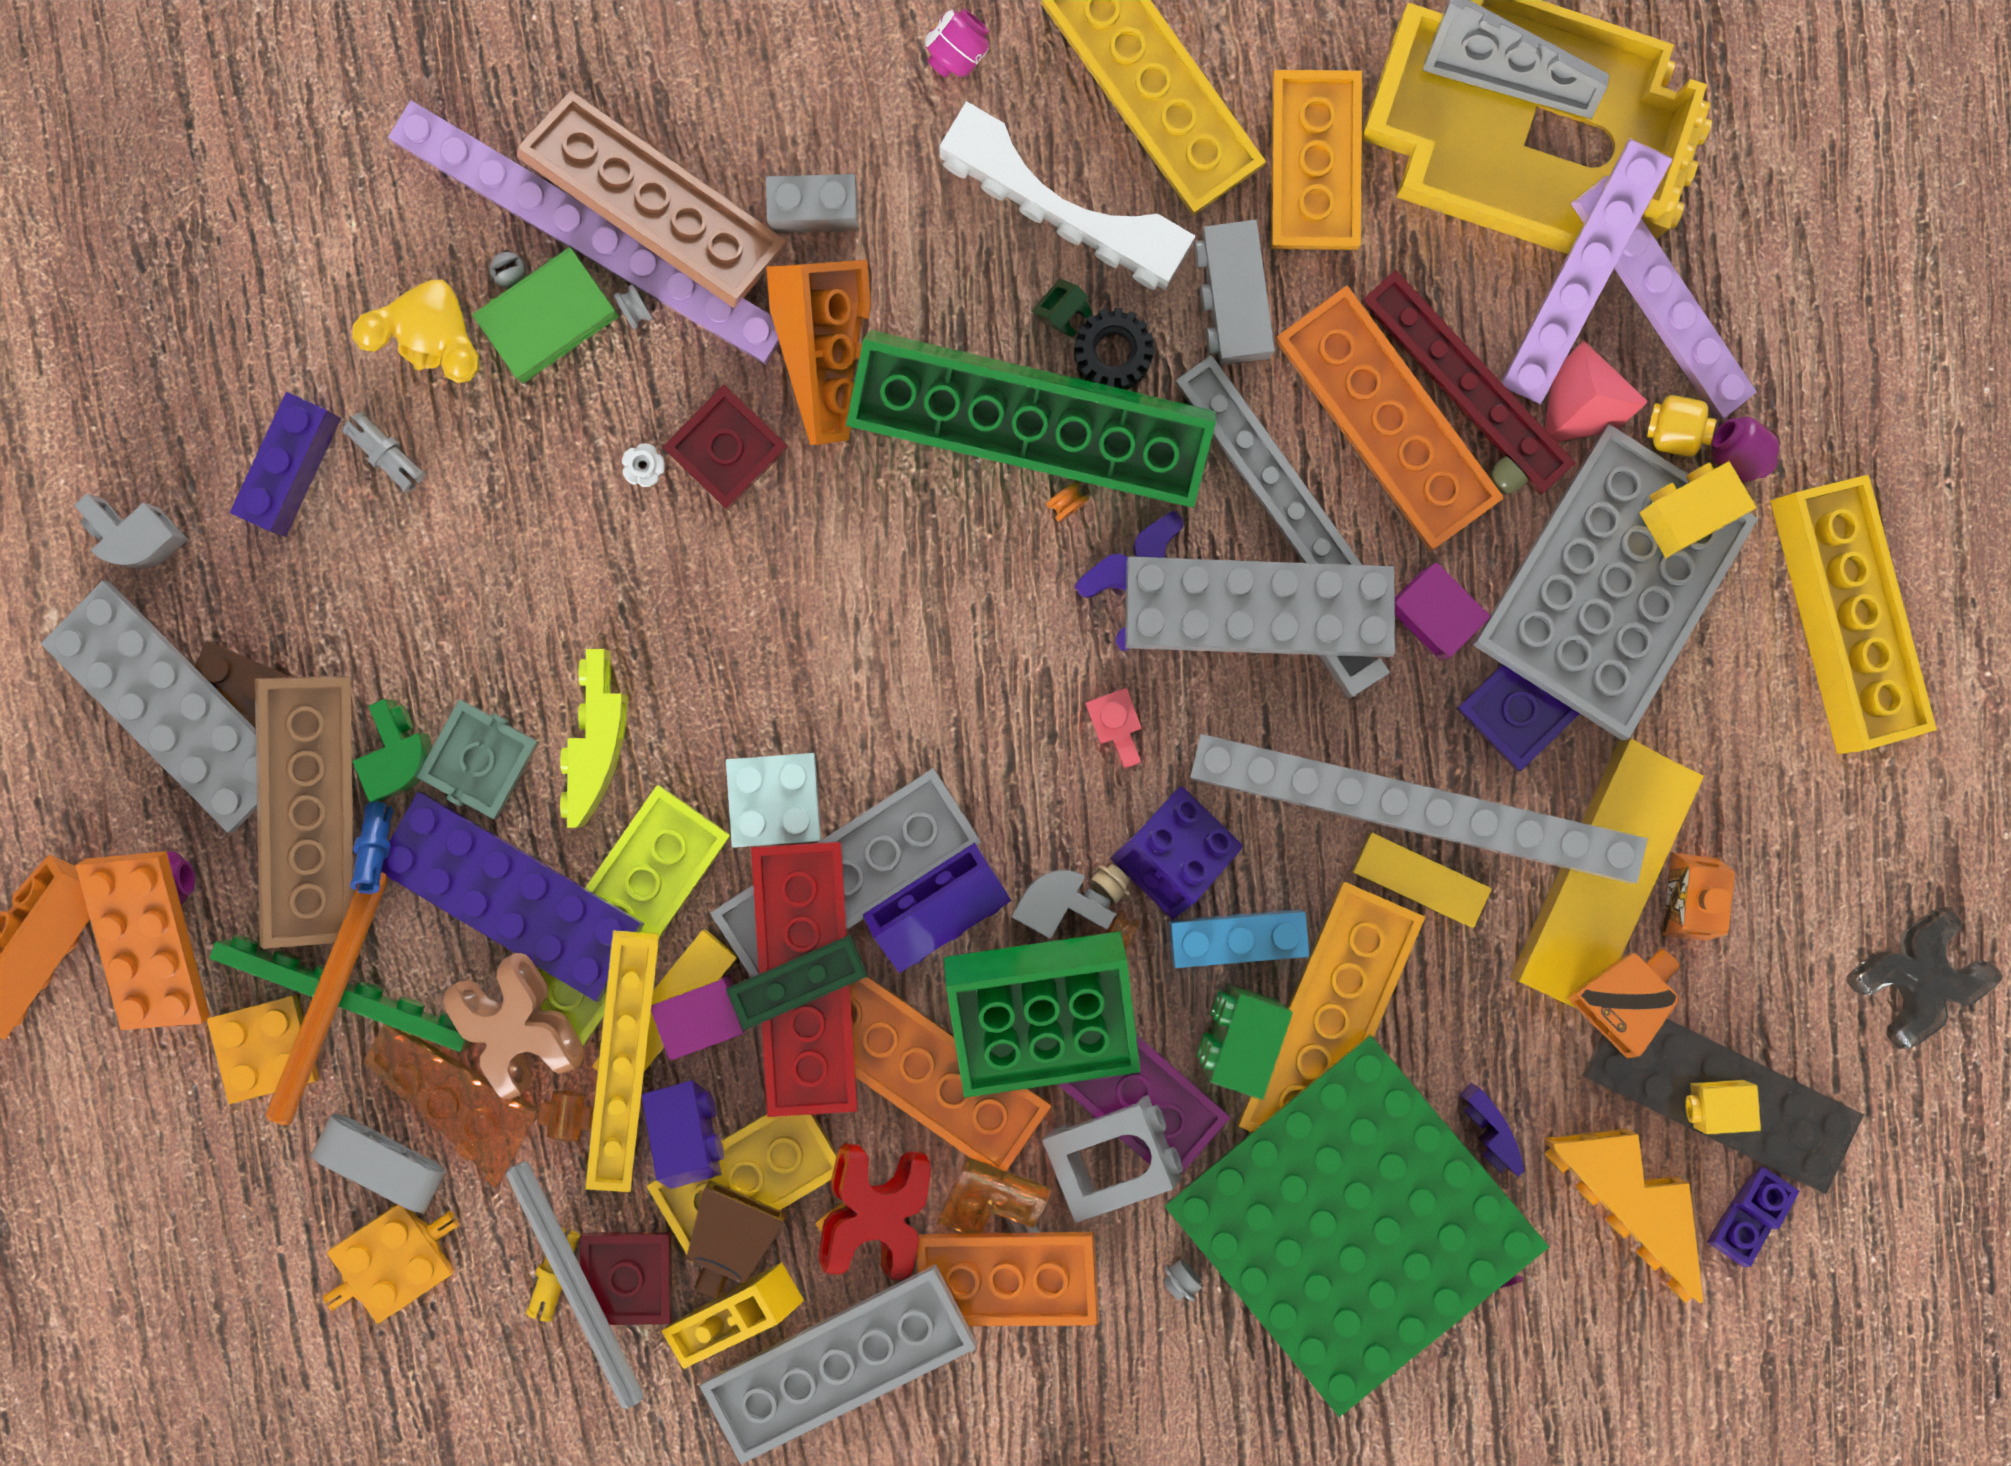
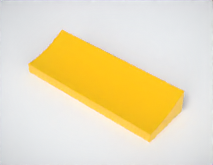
M1869 475L1795 492L1770 500L1837 755L1866 751L1936 731L1934 717Z
M1632 738L1625 741L1619 739L1581 823L1648 838L1638 883H1625L1560 867L1511 973V979L1577 1009L1566 997L1621 958L1704 778L1703 775L1670 760Z

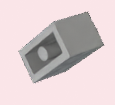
M855 174L766 176L767 222L770 229L775 233L859 231V197Z

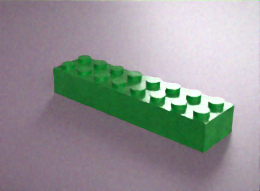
M870 330L863 338L846 426L1194 508L1216 424V411Z

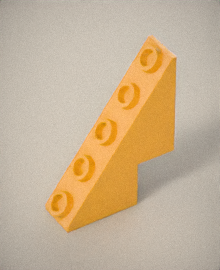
M1627 1128L1544 1138V1143L1549 1148L1544 1153L1546 1158L1561 1173L1569 1169L1578 1178L1579 1182L1574 1186L1591 1205L1594 1206L1600 1202L1610 1212L1605 1220L1624 1239L1630 1234L1641 1245L1636 1250V1253L1654 1271L1660 1266L1671 1277L1666 1283L1667 1286L1685 1304L1691 1298L1698 1303H1704L1690 1184L1678 1176L1644 1180L1639 1135Z

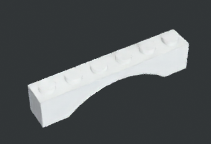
M967 101L939 146L940 158L944 160L943 166L951 173L964 179L967 175L982 182L981 188L990 196L1001 201L1005 197L1021 205L1019 211L1029 219L1041 223L1043 219L1058 227L1056 232L1062 238L1075 245H1079L1081 241L1096 250L1094 254L1102 262L1115 268L1119 264L1134 272L1132 277L1138 283L1149 289L1155 290L1158 286L1166 291L1190 251L1196 237L1158 213L1136 217L1112 216L1086 210L1062 199L1043 185L1025 166L1011 142L1005 123Z

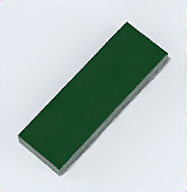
M850 934L728 987L725 990L744 1031L866 978L869 975Z

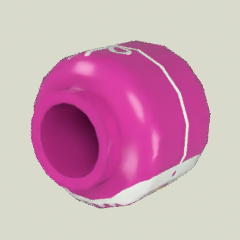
M964 8L960 13L953 10L947 11L924 39L925 46L931 54L927 62L946 78L951 72L957 76L966 77L988 52L990 43L986 36L990 31L977 17Z

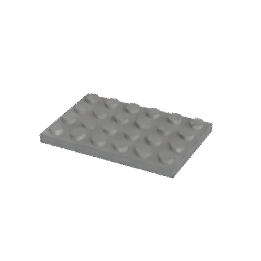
M1608 424L1596 439L1492 611L1491 618L1484 624L1472 645L1617 738L1625 741L1630 738L1758 518L1747 513L1736 521L1665 558L1639 512L1652 504L1649 495L1670 483H1673L1676 489L1688 484L1689 481L1686 477L1688 474Z

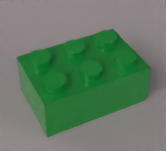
M1227 983L1225 991L1217 990L1209 1014L1214 1016V1023L1210 1034L1202 1033L1195 1057L1199 1058V1067L1211 1083L1264 1100L1293 1012L1277 999Z

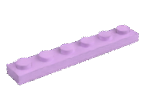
M1629 138L1501 380V383L1507 389L1536 403H1542L1672 161L1671 157Z
M1610 175L1603 177L1571 203L1583 223H1585ZM1640 219L1614 269L1701 399L1707 403L1714 418L1724 419L1757 393V391L1643 220Z

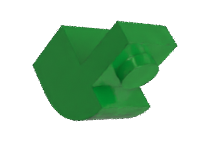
M383 699L368 706L385 747L352 761L369 802L384 801L418 784L421 780L417 776L432 749L429 734L417 733L410 736L408 730L413 729V724L408 711L402 704L398 706L396 700Z

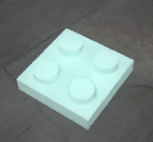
M815 753L726 759L732 848L821 841Z

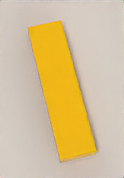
M703 929L653 990L651 1006L718 981L729 970L738 956L709 931ZM652 1012L650 1013L644 1073L664 1049ZM599 1058L592 1065L596 1071H598Z

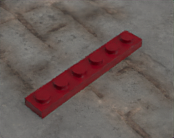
M1396 269L1361 301V304L1503 456L1511 459L1528 478V483L1539 495L1546 492L1576 464Z

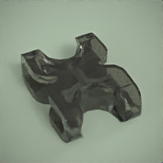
M1953 907L1937 908L1906 928L1900 939L1902 953L1877 951L1847 975V984L1855 993L1871 995L1892 984L1899 989L1903 999L1902 1011L1887 1026L1886 1031L1889 1040L1896 1049L1912 1048L1939 1031L1948 1019L1946 1002L1972 1005L1995 988L2002 980V972L1995 963L1974 961L1959 970H1954L1950 967L1946 958L1947 943L1962 927L1961 918Z

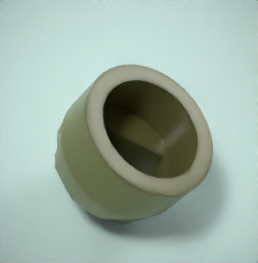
M1507 456L1502 457L1490 471V479L1502 494L1515 493L1529 481L1521 469Z

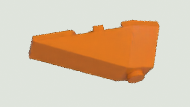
M868 260L766 266L770 313L810 445H820L849 440L851 427L846 426L854 387V382L852 381L856 359H859L862 344L859 343L862 319H869L871 306Z

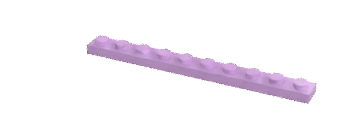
M410 100L388 136L396 145L567 247H571L572 250L629 284H633L639 290L763 364L767 365L779 345L772 316L745 299H742L734 309L576 198Z

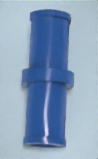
M370 802L365 805L361 835L355 839L353 851L357 854L350 887L353 890L358 888L357 892L373 894L380 889L383 861L390 853L391 845L387 838L391 817L394 812L391 806L386 807L387 804Z

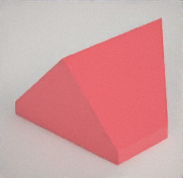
M1583 340L1566 357L1550 387L1544 429L1556 442L1598 435L1608 424L1619 429L1645 406L1648 401Z

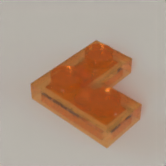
M967 1156L941 1209L937 1223L963 1233H982L991 1213H995L1034 1228L1048 1202L1051 1188Z

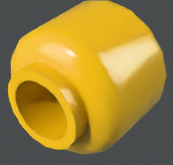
M1669 395L1663 400L1662 404L1655 403L1647 438L1653 439L1654 447L1658 451L1693 457L1699 452L1701 444L1710 446L1717 419L1708 418L1709 407L1706 402Z

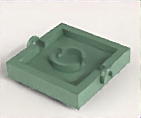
M459 699L417 778L448 794L446 799L459 806L466 804L495 820L499 818L540 742L508 725L509 720L498 716V714L492 713L490 715Z

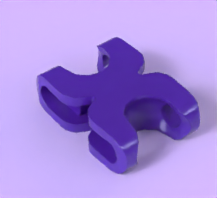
M1171 511L1140 532L1133 545L1134 557L1165 558L1166 545L1183 528L1184 519L1178 511ZM1123 554L1109 555L1077 581L1074 587L1080 596L1085 598L1093 597L1110 587L1123 589L1126 592V560L1128 557ZM1125 627L1119 630L1115 637V643L1121 652L1131 649L1125 648Z

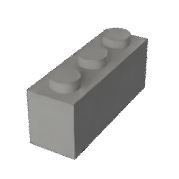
M1257 219L1204 226L1200 236L1201 240L1194 242L1197 268H1205L1207 284L1200 285V295L1203 311L1210 310L1212 328H1206L1209 355L1216 354L1219 366L1270 359L1275 349Z

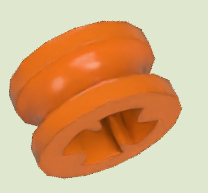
M1078 481L1064 488L1046 503L1048 509L1053 508L1056 510L1057 516L1055 518L1058 522L1076 512L1090 500L1088 495H1082L1079 492L1081 485Z

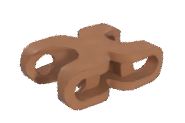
M515 953L504 958L497 969L496 979L504 997L502 1002L489 998L477 983L469 980L460 981L448 987L443 999L445 1009L461 1037L469 1042L485 1043L487 1045L479 1057L480 1068L495 1092L503 1099H513L523 1094L531 1082V1072L524 1052L539 1055L551 1070L557 1073H565L579 1067L584 1057L582 1043L568 1018L559 1011H543L541 1009V1006L548 997L547 983L532 960L522 953Z

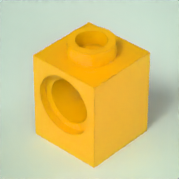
M1745 1080L1690 1083L1691 1095L1686 1097L1685 1108L1687 1118L1690 1123H1693V1128L1705 1134L1761 1131L1757 1085Z

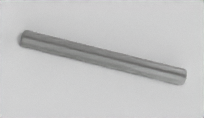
M523 1161L512 1166L506 1171V1177L620 1406L623 1409H627L643 1400L642 1389L530 1164L527 1161Z

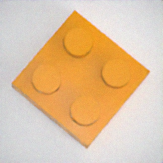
M298 994L207 1019L228 1104L275 1092L304 1020ZM316 1064L308 1083L319 1080Z

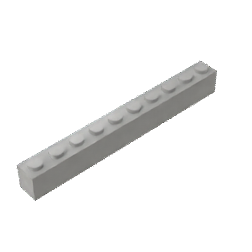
M1200 734L1190 776L1191 780L1625 883H1638L1648 838L1204 734Z

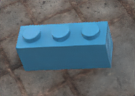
M1300 909L1168 920L1171 964L1175 968L1310 957L1306 912Z

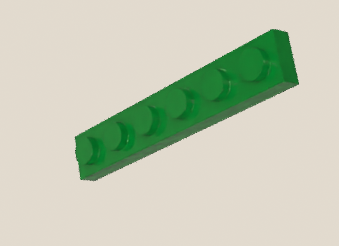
M233 935L232 939L215 942L209 959L311 997L315 993L325 968L323 966H316V969L312 970L299 965L301 958L287 952L275 950L274 955L258 950L259 943L244 936ZM358 981L357 986L347 983L338 1005L340 1008L458 1052L471 1047L472 1042L461 1037L446 1012H441L440 1017L425 1012V1005L419 1001L406 997H399V1000L395 1001L382 996L384 991L382 988L367 982Z

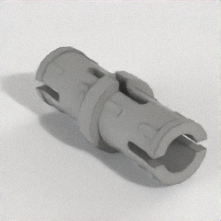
M364 412L355 414L352 418L364 429V432H359L349 421L344 425L342 432L348 435L369 455L368 462L375 468L381 467L402 488L404 493L407 494L413 491L416 487L404 476V473L407 472L419 484L424 480L426 473L399 450L400 444L393 437L387 438L367 418Z

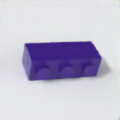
M286 391L230 513L265 530L286 537L341 418Z
M974 842L862 915L876 942L897 971L901 973L908 967L921 962L927 955L947 942L957 939L964 931L981 920L994 915L1000 908L1012 900Z

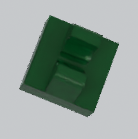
M1060 278L1031 310L1042 323L1069 337H1074L1077 333L1069 323V319L1075 312L1086 319L1092 315V310L1086 301L1088 295L1078 285Z

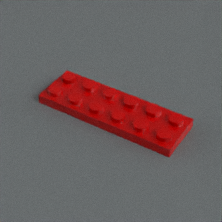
M842 842L751 847L759 974L848 936ZM851 984L762 1022L767 1117L858 1111Z

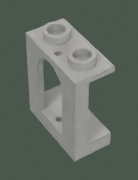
M1148 1095L1143 1096L1134 1105L1072 1127L1065 1124L1054 1128L1042 1139L1075 1223L1173 1190L1181 1179L1180 1173L1183 1172V1166L1180 1156L1174 1147L1169 1148L1163 1133L1166 1130L1164 1116L1157 1105L1152 1106ZM1130 1134L1144 1140L1150 1148L1152 1156L1151 1165L1147 1172L1138 1177L1095 1191L1079 1150L1121 1135Z

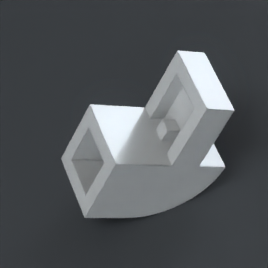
M86 494L74 505L84 516L80 520L83 527L96 539L101 540L90 551L109 563L135 569L150 568L165 561L188 541L159 507L144 502L124 520L103 498L91 494Z
M1059 869L1046 872L1030 883L1014 909L1012 918L1051 939L1068 908L1105 929H1108L1116 914L1108 909L1111 900L1090 888L1087 889L1085 895L1078 892L1086 877L1085 875L1073 870Z

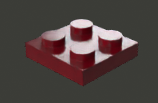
M723 384L662 448L728 511L789 447Z
M671 1231L592 1232L580 1235V1267L609 1325L671 1323Z

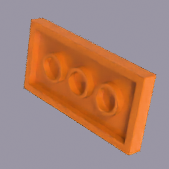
M167 851L87 858L76 864V870L120 1030L202 1024L207 1020L210 1014Z
M1094 1232L918 1235V1273L935 1264L937 1265L968 1326L1097 1325L1099 1322Z

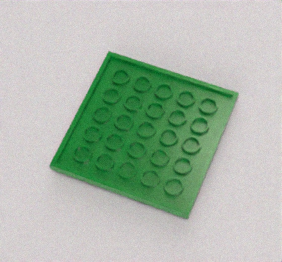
M1371 1034L1164 1205L1338 1417H1341L1549 1248L1548 1243Z

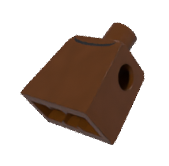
M710 1180L701 1196L687 1253L688 1260L703 1266L694 1286L695 1289L707 1296L719 1298L727 1278L745 1283L782 1228L787 1213Z

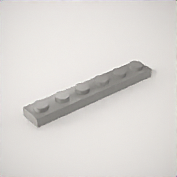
M1212 355L1175 380V385L1191 406L1216 411L1213 438L1303 563L1362 565Z

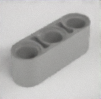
M335 1113L331 1114L310 1155L312 1159L326 1168L404 1208L419 1213L426 1212L446 1173L445 1168L437 1162L349 1117Z

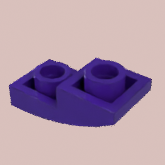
M1470 1083L1459 1095L1469 1104L1463 1111L1481 1129L1487 1124L1490 1126L1478 1138L1487 1148L1482 1155L1501 1174L1508 1169L1519 1177L1524 1172V1166L1518 1145L1508 1124L1490 1098L1478 1086Z
M1759 1166L1732 1200L1707 1243L1742 1267H1751L1771 1229H1780L1800 1191L1765 1167Z

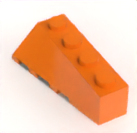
M50 854L13 893V906L9 911L0 912V1038L6 1040L14 1027L23 1022L28 1007L39 991L49 985L54 970L65 954L70 953L75 948L79 934L90 920L76 866Z

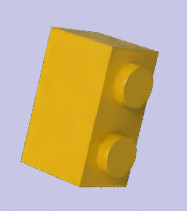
M1730 461L1716 469L1709 462L1686 475L1689 483L1683 487L1676 489L1675 485L1670 483L1649 495L1652 504L1640 511L1639 514L1665 558L1670 557L1757 508Z

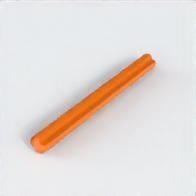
M381 872L380 889L378 892L364 894L357 892V888L266 1112V1118L273 1123L289 1126L293 1121L388 882V877L383 872Z

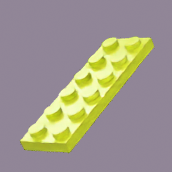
M657 785L585 888L645 923L640 933L658 934L660 939L731 835L665 788ZM536 966L548 986V997L541 1006V1009L543 1011H559L564 1014L570 1021L584 1047L603 1020L606 993L601 1001H594Z

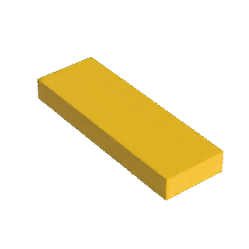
M1369 832L1351 871L1473 929L1492 888L1372 832Z

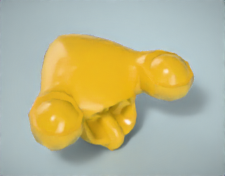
M429 280L403 293L389 305L362 314L353 324L352 340L361 350L375 352L387 345L393 336L398 341V352L400 355L412 363L416 370L437 368L441 364L444 376L456 383L470 382L479 371V355L468 338L458 299L451 286L444 280Z

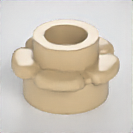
M1112 864L1108 868L1100 865L1095 869L1096 874L1089 880L1095 892L1111 900V905H1115L1122 897L1124 899L1129 897L1130 893L1126 886L1130 883V880L1122 870Z

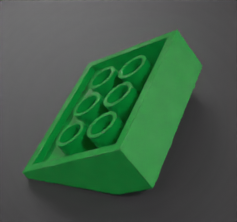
M1121 931L943 957L946 991L964 1098L1141 1072L1128 964Z

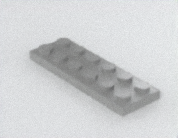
M1128 557L1126 560L1125 648L1392 657L1395 654L1394 566Z
M101 581L45 638L41 645L227 833L235 832L257 809L256 729L110 581Z
M932 768L818 843L842 842L847 929L864 919L862 914L974 842L976 845L980 844L981 840L935 769ZM752 885L710 912L751 977L759 974L754 887Z
M935 1264L703 1380L699 1386L739 1463L743 1464L976 1349L978 1343Z

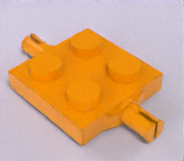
M398 1204L393 1205L326 1252L340 1271L343 1283L323 1295L324 1303L330 1302L327 1307L334 1311L337 1307L355 1297L365 1306L378 1325L452 1275L454 1268L442 1253L439 1239L460 1226L457 1217L452 1220L454 1213L449 1210L446 1214L428 1225L417 1217L412 1210Z

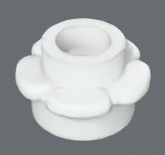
M642 443L635 449L629 448L622 458V464L624 465L622 473L625 479L633 485L638 483L642 487H650L658 482L659 477L665 470L663 456L658 454L657 449L650 444ZM645 461L647 463V467L645 469H640V462Z

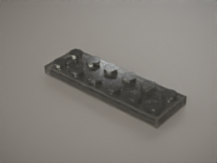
M1669 1019L1665 1020L1650 1044L1639 1057L1627 1059L1602 1034L1582 1075L1824 1194H1827L1864 1114ZM1745 1080L1758 1086L1761 1131L1705 1134L1693 1128V1123H1690L1687 1118L1685 1101L1686 1097L1691 1095L1690 1083Z

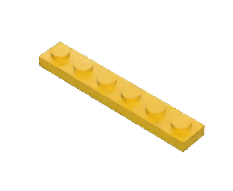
M613 930L585 1189L619 1192H630L659 942L658 934Z

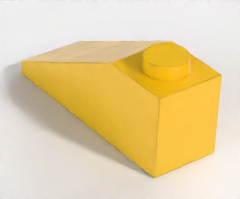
M781 1262L749 1278L745 1283L738 1284L721 1294L719 1298H714L666 1326L661 1331L684 1369L779 1324L804 1302V1299Z

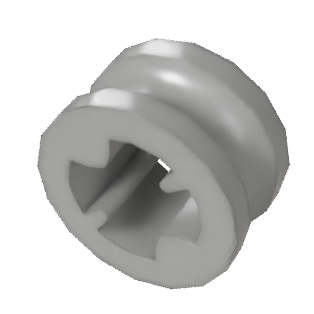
M633 284L628 286L627 293L620 294L617 292L613 294L633 329L638 328L640 320L646 319L650 321L653 319Z

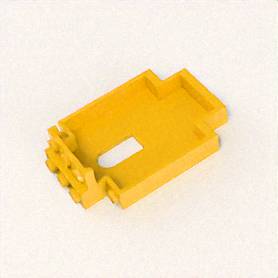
M1470 0L1608 73V87L1592 119L1423 71L1426 55L1443 14L1409 2L1407 3L1400 17L1362 130V141L1409 156L1396 198L1568 255L1584 225L1571 203L1603 177L1611 174L1626 143L1631 138L1672 158L1641 219L1656 239L1670 228L1674 229L1677 226L1684 209V203L1679 202L1683 187H1689L1695 176L1698 161L1693 160L1697 145L1702 146L1709 134L1712 120L1706 118L1711 103L1702 100L1707 84L1690 79L1678 92L1665 88L1671 79L1675 67V62L1669 60L1674 44L1542 0ZM1536 108L1605 131L1613 145L1610 160L1603 166L1591 168L1524 146Z

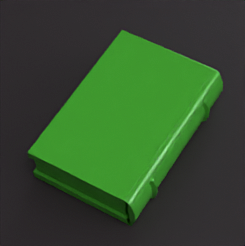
M568 247L553 259L549 258L548 262L495 299L491 298L488 304L472 314L511 372L522 384L619 317L571 247Z

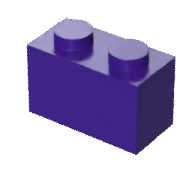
M690 1080L642 1094L656 1181L673 1189L722 1175L719 1161L724 1159V1149L717 1133L714 1134L711 1118L716 1116V1106L710 1091H706L699 1084Z

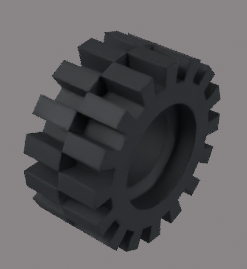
M1107 308L1099 310L1098 315L1093 316L1092 314L1086 319V323L1083 326L1081 325L1078 330L1074 345V361H1076L1079 374L1086 378L1085 381L1119 389L1127 388L1129 390L1146 376L1154 356V339L1152 333L1148 332V325L1144 320L1140 322L1136 318L1137 314L1131 311L1129 314L1124 313L1122 308H1114V311L1107 312ZM1107 335H1120L1130 345V358L1121 366H1107L1098 358L1096 352L1097 344Z

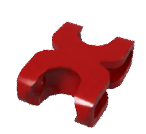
M845 1143L838 1150L831 1178L833 1194L845 1204V1207L830 1212L824 1219L819 1246L820 1266L824 1273L843 1274L849 1269L855 1250L865 1241L879 1240L881 1242L880 1265L883 1272L891 1280L903 1281L912 1274L919 1245V1237L916 1230L909 1226L904 1219L919 1213L926 1205L931 1176L930 1161L925 1153L906 1152L900 1157L894 1176L885 1184L872 1186L868 1181L869 1158L866 1152L857 1144Z

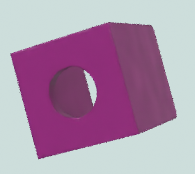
M1438 563L1432 564L1429 568H1424L1395 596V617L1439 661L1451 658L1491 618Z
M730 974L723 976L718 981L651 1006L654 1021L670 1060L739 1036L748 1030L743 1031L725 990L734 985Z

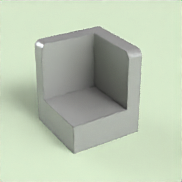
M1318 655L1346 698L1354 697L1390 673L1381 658Z

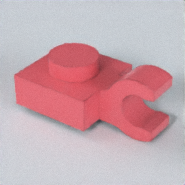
M1127 687L1086 702L1085 706L1100 745L1113 741L1123 769L1139 764L1141 760L1130 734L1142 730Z

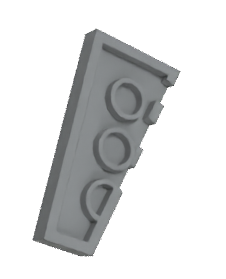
M1448 0L1423 66V71L1590 119H1592L1608 87L1609 80L1608 73L1470 0Z

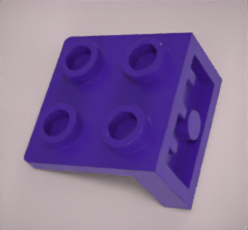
M1180 786L1141 829L1119 847L1110 859L1173 920L1202 896L1241 851L1243 846L1184 787Z

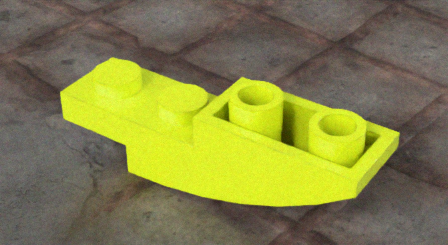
M586 649V659H580L579 684L586 686V703H580L578 723L580 730H585V738H568V748H562L560 755L562 774H567V792L561 793L560 813L562 818H567V828L584 827L598 808L617 767L624 741L628 695L611 694V651L605 649Z

